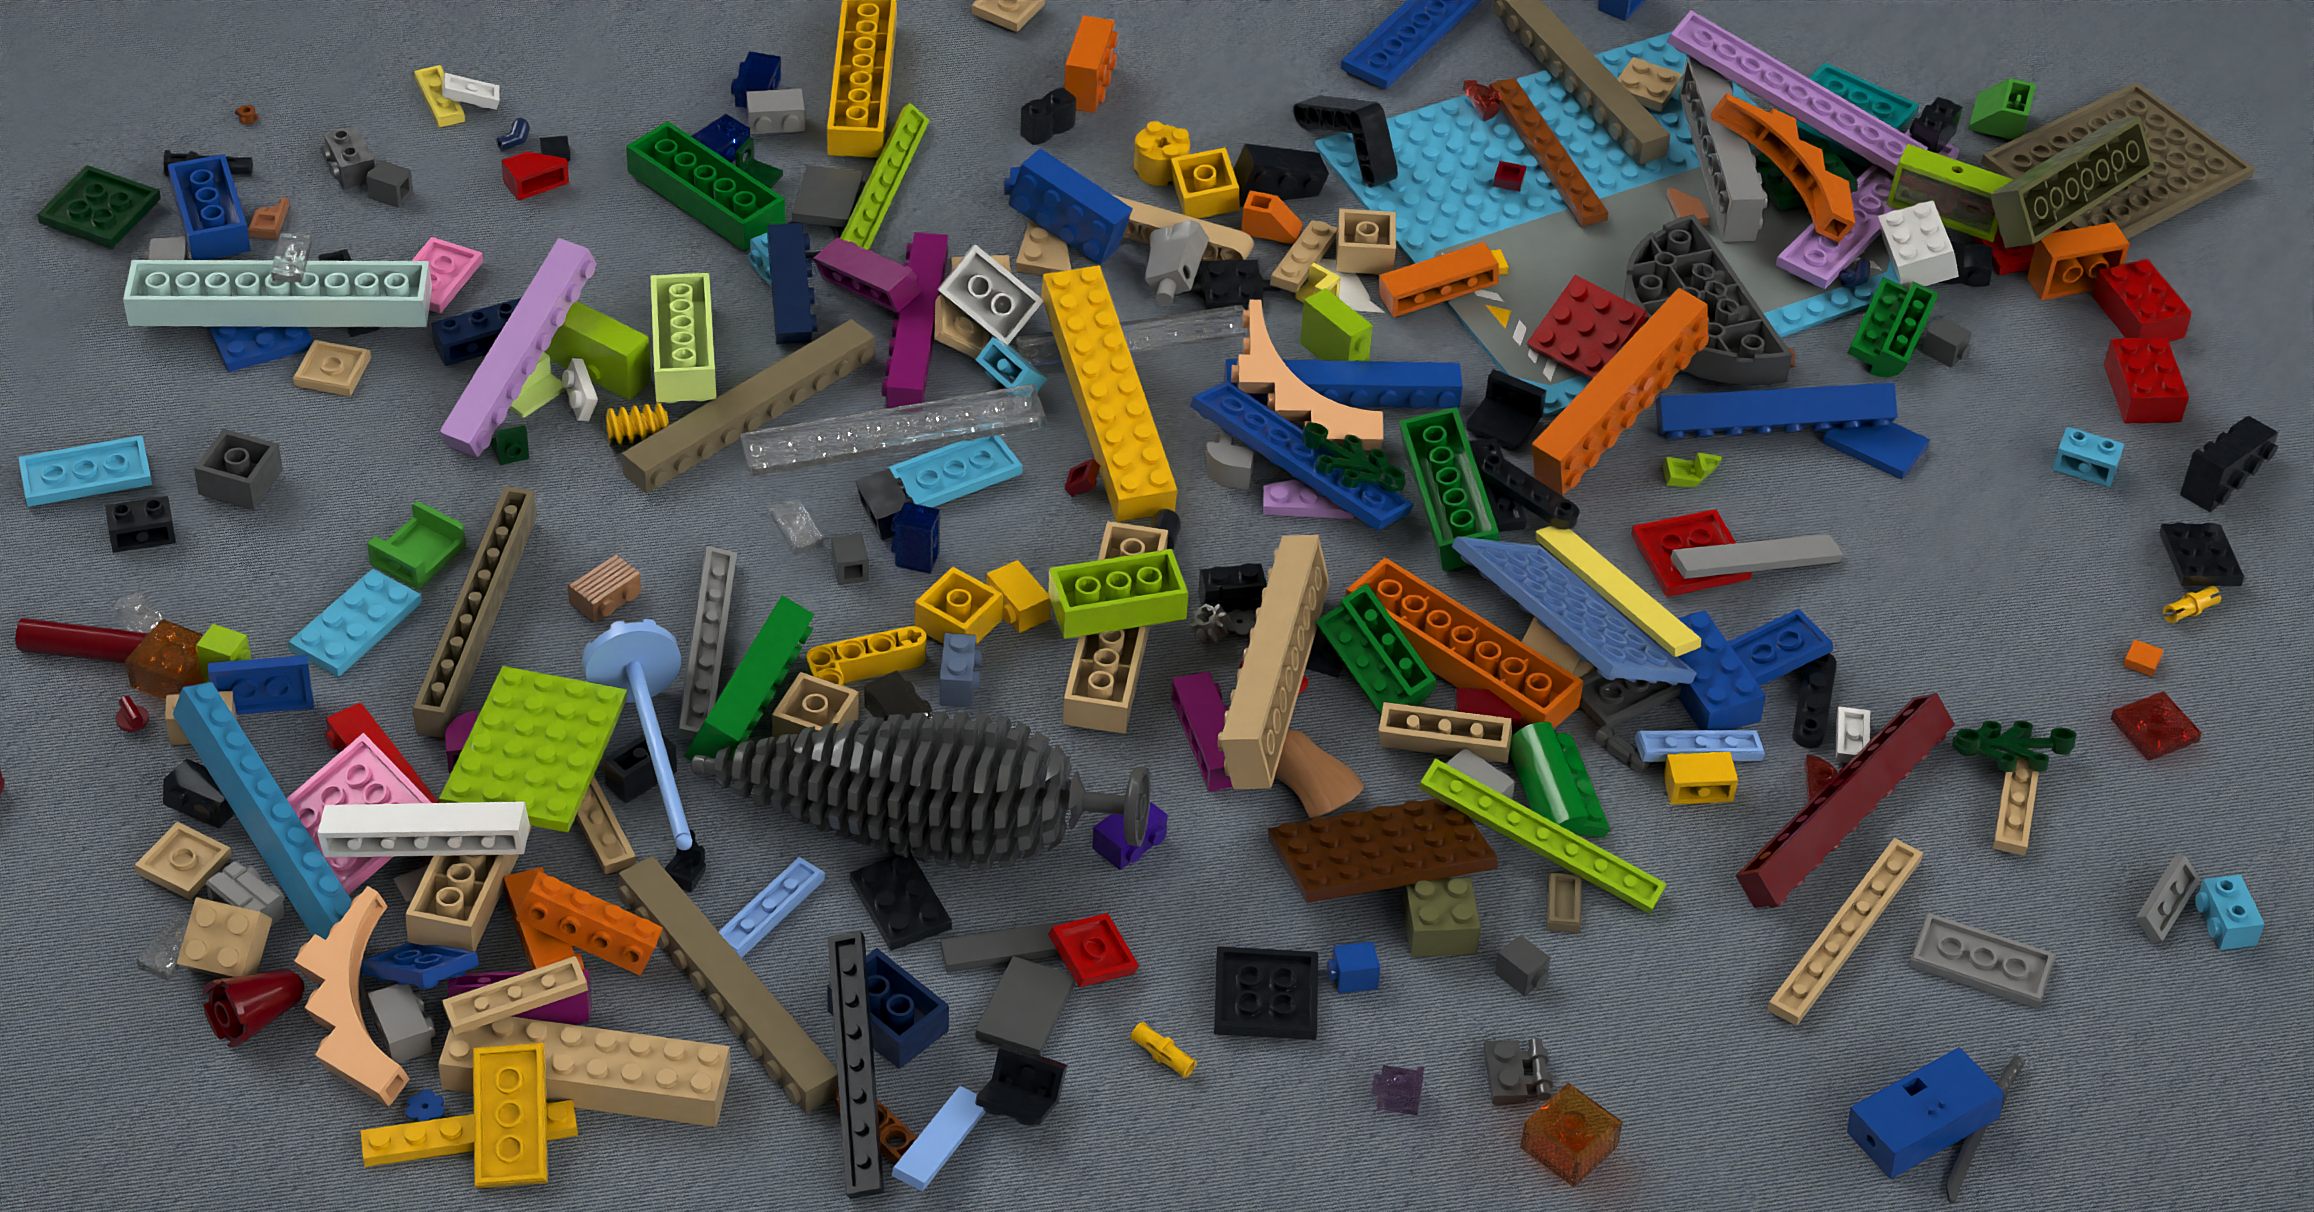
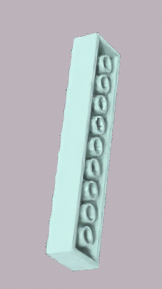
M132 260L123 302L128 326L427 327L432 282L429 261Z

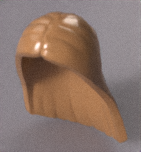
M1288 729L1275 777L1284 782L1298 795L1309 818L1313 819L1331 813V811L1340 808L1342 805L1350 803L1362 792L1365 786L1350 767L1323 751L1302 731Z

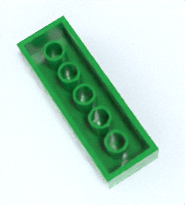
M669 121L626 146L628 173L743 251L750 248V239L767 233L768 225L786 224L785 198Z
M1454 407L1400 420L1399 425L1403 448L1442 571L1468 566L1470 564L1465 563L1461 559L1462 555L1452 548L1457 536L1500 541V536L1458 408Z
M783 595L780 597L683 757L692 761L695 755L716 758L719 750L730 746L733 751L730 759H734L735 749H737L741 742L747 741L752 732L751 729L755 728L765 710L760 705L766 708L778 688L773 686V684L779 687L788 673L790 667L785 663L792 666L800 653L802 646L797 643L799 642L804 645L812 633L813 628L808 625L815 614Z

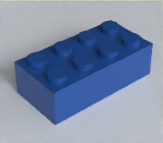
M1041 148L1022 163L1008 203L1009 206L1099 265L1119 248L1133 210L1132 207Z
M225 154L168 164L172 193L192 260H210L251 252L246 220Z
M1702 610L1677 618L1701 638L1700 648L1678 656L1680 660L1697 673L1692 683H1678L1681 686V691L1677 698L1700 730H1733L1761 721L1766 695L1708 613Z

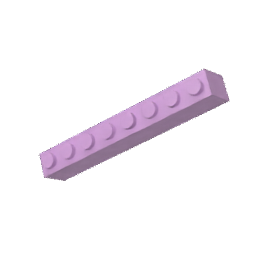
M558 238L439 431L449 447L479 458L483 450L489 446L493 433L498 425L505 420L509 407L519 397L522 386L528 376L535 371L537 361L542 353L549 348L553 335L558 327L563 325L570 307L579 299L584 284L593 276L597 263L588 248Z

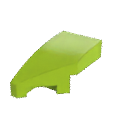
M1699 452L1694 461L1665 457L1662 468L1666 485L1696 487L1719 466L1722 457Z

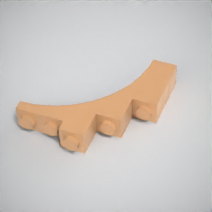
M1249 300L1248 310H1243L1242 328H1248V338L1243 337V354L1238 355L1237 365H1232L1231 382L1237 383V388L1245 393L1268 394L1267 407L1288 421L1304 422L1303 431L1307 423L1314 422L1326 427L1328 430L1326 439L1341 447L1346 435H1355L1362 440L1361 446L1363 450H1380L1383 443V411L1363 410L1337 403L1320 395L1299 380L1279 357L1269 338L1262 313V301Z
M367 886L360 895L354 898L350 909L341 921L333 925L327 939L325 940L314 934L311 940L300 948L294 962L304 976L321 985L320 988L311 993L308 1003L304 1007L314 1022L331 1031V1034L320 1042L315 1056L326 1070L387 1107H390L410 1078L398 1063L385 1055L374 1044L362 1017L359 1002L361 961L369 937L388 907L380 894Z

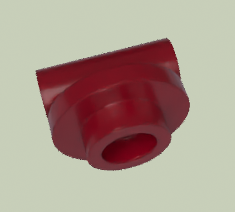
M124 696L119 700V705L122 709L116 714L117 726L126 732H135L143 729L149 722L148 711L142 706L135 705L130 696Z

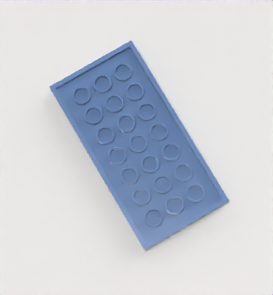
M1456 537L1452 548L1462 555L1461 559L1465 563L1478 568L1480 575L1496 583L1502 594L1512 597L1519 602L1518 607L1537 617L1538 624L1555 632L1558 635L1557 639L1561 643L1573 647L1578 652L1577 656L1597 667V672L1602 677L1609 680L1624 678L1631 682H1635L1638 679L1654 684L1657 681H1662L1671 685H1677L1678 683L1690 684L1693 682L1697 675L1693 669L1678 657L1672 656L1609 601L1541 546Z

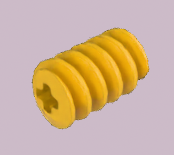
M656 403L654 412H652L649 404H644L642 413L639 412L636 405H633L629 415L625 407H620L618 416H616L612 408H608L606 414L609 446L612 437H615L618 445H622L624 436H627L630 443L634 444L636 435H639L643 441L647 439L648 433L653 435L669 426L667 411H664L661 403Z

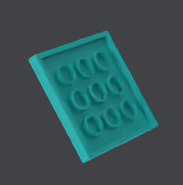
M1826 62L1809 77L1810 80L1898 131H1901L1919 110L1920 104ZM1780 108L1778 109V111H1781V112H1783V113H1785V114H1787V115L1793 117L1791 114L1787 113L1786 111H1784V110H1782V109H1780ZM1796 120L1798 137L1808 142L1825 139L1836 154L1864 167L1870 164L1865 157L1853 150L1844 148L1841 143L1829 136L1820 134L1817 129Z

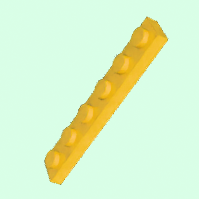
M573 1100L546 1103L547 1140L578 1136ZM474 1114L360 1130L364 1167L474 1151Z

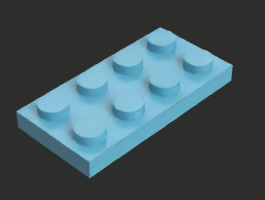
M991 429L887 467V469L890 468L895 479L901 478L906 489V498L912 497L917 513L1021 475L1023 465L996 431Z
M142 435L18 457L27 507L152 485Z
M372 568L289 641L290 651L297 655H307L308 661L339 677L422 603L421 594Z

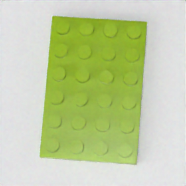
M502 666L439 797V803L525 802L531 826L569 833L625 706L627 689Z

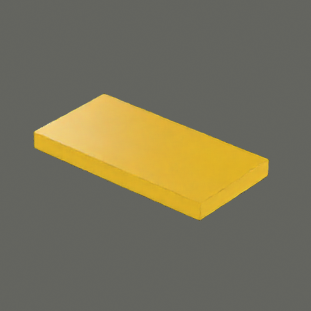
M531 1043L473 1048L475 1187L480 1189L548 1183L545 1044Z

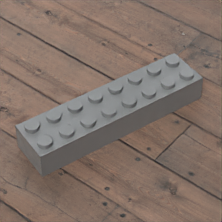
M1687 54L1679 96L1722 242L1756 241L1758 229H1762L1763 225L1762 210L1767 207L1768 200L1766 191H1762L1761 174L1757 173L1755 168V155L1750 152V142L1711 118L1712 110L1726 93L1733 96V83L1724 78L1719 72L1700 64L1698 60Z

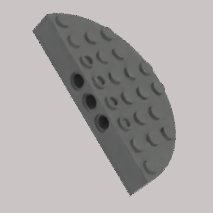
M1694 214L1670 221L1663 225L1662 230L1655 234L1651 232L1640 241L1629 259L1623 299L1646 310L1648 317L1641 327L1678 288L1708 304L1709 341L1703 350H1698L1692 356L1690 363L1683 371L1693 374L1698 378L1731 384L1773 385L1775 383L1788 382L1792 359L1791 352Z

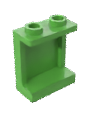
M416 501L412 504L413 516L388 540L385 541L374 536L367 543L371 566L419 590L466 548L464 525L458 520L438 512L431 506H426Z

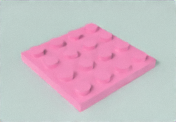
M364 733L286 798L322 855L323 852L317 833L325 805L431 803ZM394 856L324 858L349 896Z

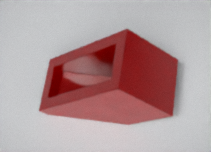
M527 151L501 160L503 182L518 201L569 184L568 161L565 158Z

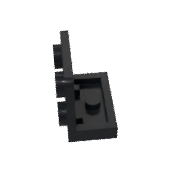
M1493 369L1488 375L1486 396L1466 422V429L1487 439L1497 438L1499 444L1512 449H1518L1543 416L1547 390Z
M1002 1044L998 1049L992 1079L976 1096L975 1104L983 1107V1110L993 1115L1004 1114L1016 1118V1121L1023 1125H1039L1059 1103L1068 1065Z

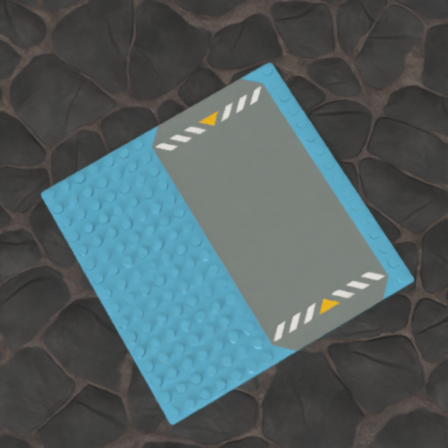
M1672 32L1594 55L1616 79H1618L1632 57L1646 60L1649 63L1669 68L1682 74L1684 73L1687 58L1686 53L1679 52L1674 46L1667 43ZM1549 70L1516 79L1608 211L1607 221L1581 226L1490 94L1489 88L1387 118L1398 168V177L1372 188L1368 187L1363 181L1351 133L1341 132L1315 141L1314 148L1366 210L1396 212V246L1412 264L1481 242H1485L1490 250H1502L1509 269L1508 274L1499 275V284L1444 301V303L1503 373L1547 390L1543 418L1561 413L1591 380L1529 349L1526 344L1574 275L1623 298L1627 266L1636 246L1649 233L1653 232L1655 234L1663 229L1664 224L1677 219L1666 196L1667 188L1672 187L1702 200L1710 217L1709 225L1703 226V228L1780 338L1868 308L1882 277L1900 284L1881 234L1845 269L1846 273L1848 268H1852L1855 272L1856 263L1859 259H1867L1871 264L1868 281L1853 288L1843 286L1841 284L1842 280L1838 276L1826 289H1823L1775 266L1777 257L1813 223V219L1806 204L1779 211L1768 194L1767 207L1762 210V229H1758L1756 241L1722 242L1680 100L1681 84L1661 112L1643 106L1669 132L1670 140L1667 156L1639 165L1611 137L1601 124L1597 123L1595 118L1582 107L1580 102L1566 90L1563 84ZM1732 81L1733 96L1758 107L1749 98V96L1734 81ZM1750 143L1751 154L1758 156L1763 153ZM1499 161L1527 166L1520 192L1493 186Z

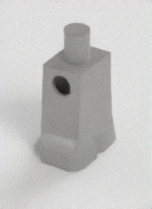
M1192 220L1174 224L1173 227L1166 226L1154 230L1150 234L1149 245L1151 249L1145 280L1155 293L1156 301L1160 305H1170L1173 302L1174 295L1190 291L1202 255L1209 241V237L1200 223Z

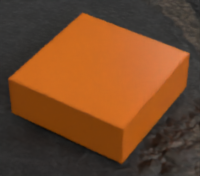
M2134 639L2123 666L2153 677L2164 650Z

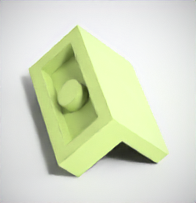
M544 352L537 361L535 371L528 376L522 386L519 397L509 407V409L521 417L528 416L566 391L562 381L551 374L549 355Z

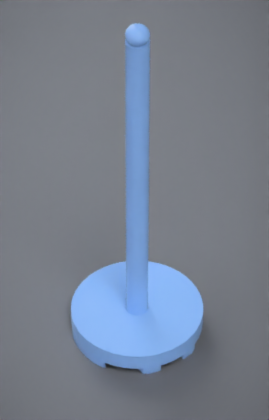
M643 619V622L627 624L624 623V620L614 622L610 625L608 631L597 637L592 644L589 641L584 649L582 664L586 680L591 683L627 689L626 703H636L676 846L680 850H687L692 846V838L651 700L652 697L669 687L679 673L681 654L674 635L672 636L666 629L656 625V622L653 620Z

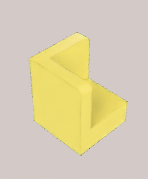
M1313 263L1309 267L1308 282L1298 290L1295 298L1304 303V299L1324 288H1327L1339 298L1341 276Z

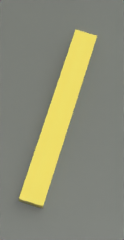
M1551 525L1536 531V541L1672 656L1678 657L1701 647V638L1571 529H1559Z

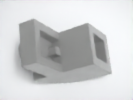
M1222 429L1221 435L1215 434L1214 442H1207L1206 472L1214 482L1222 486L1249 490L1253 472L1254 450L1248 447L1233 445L1234 436L1227 434Z

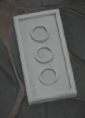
M1927 912L1908 967L2039 1009L2056 954Z

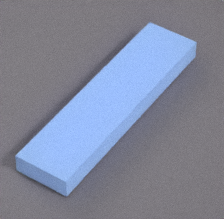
M1757 730L1637 731L1634 738L1642 762H1666L1667 754L1731 752L1733 761H1762L1765 755Z
M798 857L718 932L742 958L825 880V872Z
M959 1086L894 1166L892 1176L923 1192L985 1114L983 1107L975 1104L977 1094Z

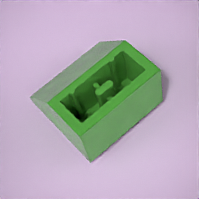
M2009 78L1978 93L1968 130L1999 136L2008 140H2015L2023 136L2037 84Z

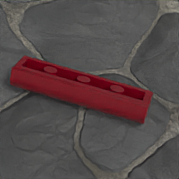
M21 618L17 625L15 640L16 647L20 651L145 666L151 635L146 632Z

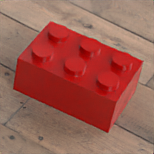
M2148 259L2098 271L2092 297L2125 338L2157 337L2168 338L2169 342L2185 338L2192 311Z
M2168 338L2111 339L2103 365L2124 424L2182 422L2189 395Z

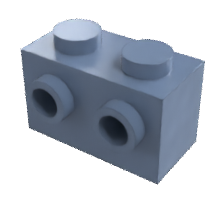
M945 633L940 675V706L972 707L973 690H979L980 671H975V667H981L982 648H976V635Z

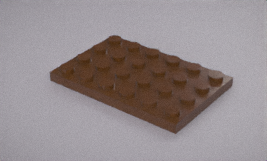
M1437 798L1425 801H1407L1402 805L1391 807L1378 806L1373 810L1363 812H1345L1340 816L1329 818L1316 817L1306 822L1295 824L1283 823L1278 827L1268 828L1269 842L1306 903L1410 885L1423 880L1432 881L1498 868L1496 854L1470 817Z

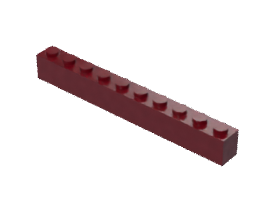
M1937 693L1914 697L1735 875L1754 908L1766 906L1775 908L1783 904L1787 900L1786 896L1790 891L1805 882L1804 877L1811 870L1822 865L1823 858L1829 852L1837 849L1841 845V840L1847 834L1859 827L1858 822L1864 816L1875 811L1877 808L1876 804L1882 798L1890 795L1895 790L1894 786L1900 780L1908 777L1912 773L1911 769L1918 762L1929 756L1928 751L1934 745L1945 740L1946 733L1955 724Z

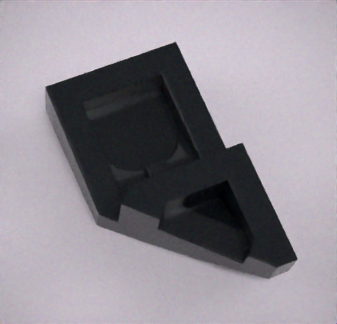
M689 830L692 846L687 850L676 848V855L665 867V870L682 890L692 892L706 871L705 849L697 844L694 831Z

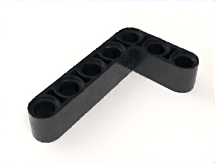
M1319 95L1296 103L1293 106L1294 117L1301 127L1352 134L1361 175L1368 187L1372 188L1398 177V168L1385 112L1378 102Z

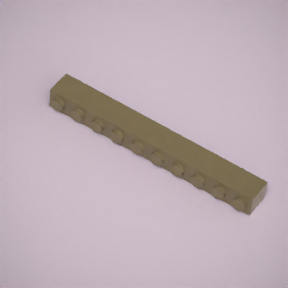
M1494 0V14L1506 24L1509 30L1522 41L1523 45L1537 57L1539 62L1544 64L1552 75L1563 84L1566 90L1580 102L1582 107L1595 118L1598 124H1601L1629 156L1639 165L1667 156L1670 140L1669 132L1541 0Z
M853 319L848 320L718 396L717 399H713L622 453L623 475L646 494L664 485L667 481L686 472L689 468L711 457L726 446L733 444L748 433L755 431L758 427L780 416L795 405L802 403L810 396L824 390L837 380L846 377L864 364H868L875 358V336Z
M508 486L503 488L414 703L413 715L416 734L445 739L447 727L458 714L537 518L534 490Z
M652 855L619 872L617 894L621 902L625 906L629 905L635 912V915L663 927L657 945L661 949H667L675 966L679 970H684L689 975L697 992L702 991L706 995L713 1011L716 1014L721 1013L727 1020L731 1032L735 1036H740L745 1041L751 1056L755 1059L759 1058L765 1065L769 1077L773 1081L778 1080L784 1087L792 1104L797 1103L805 1113H808L835 1098V1091L838 1087V1073L835 1066Z

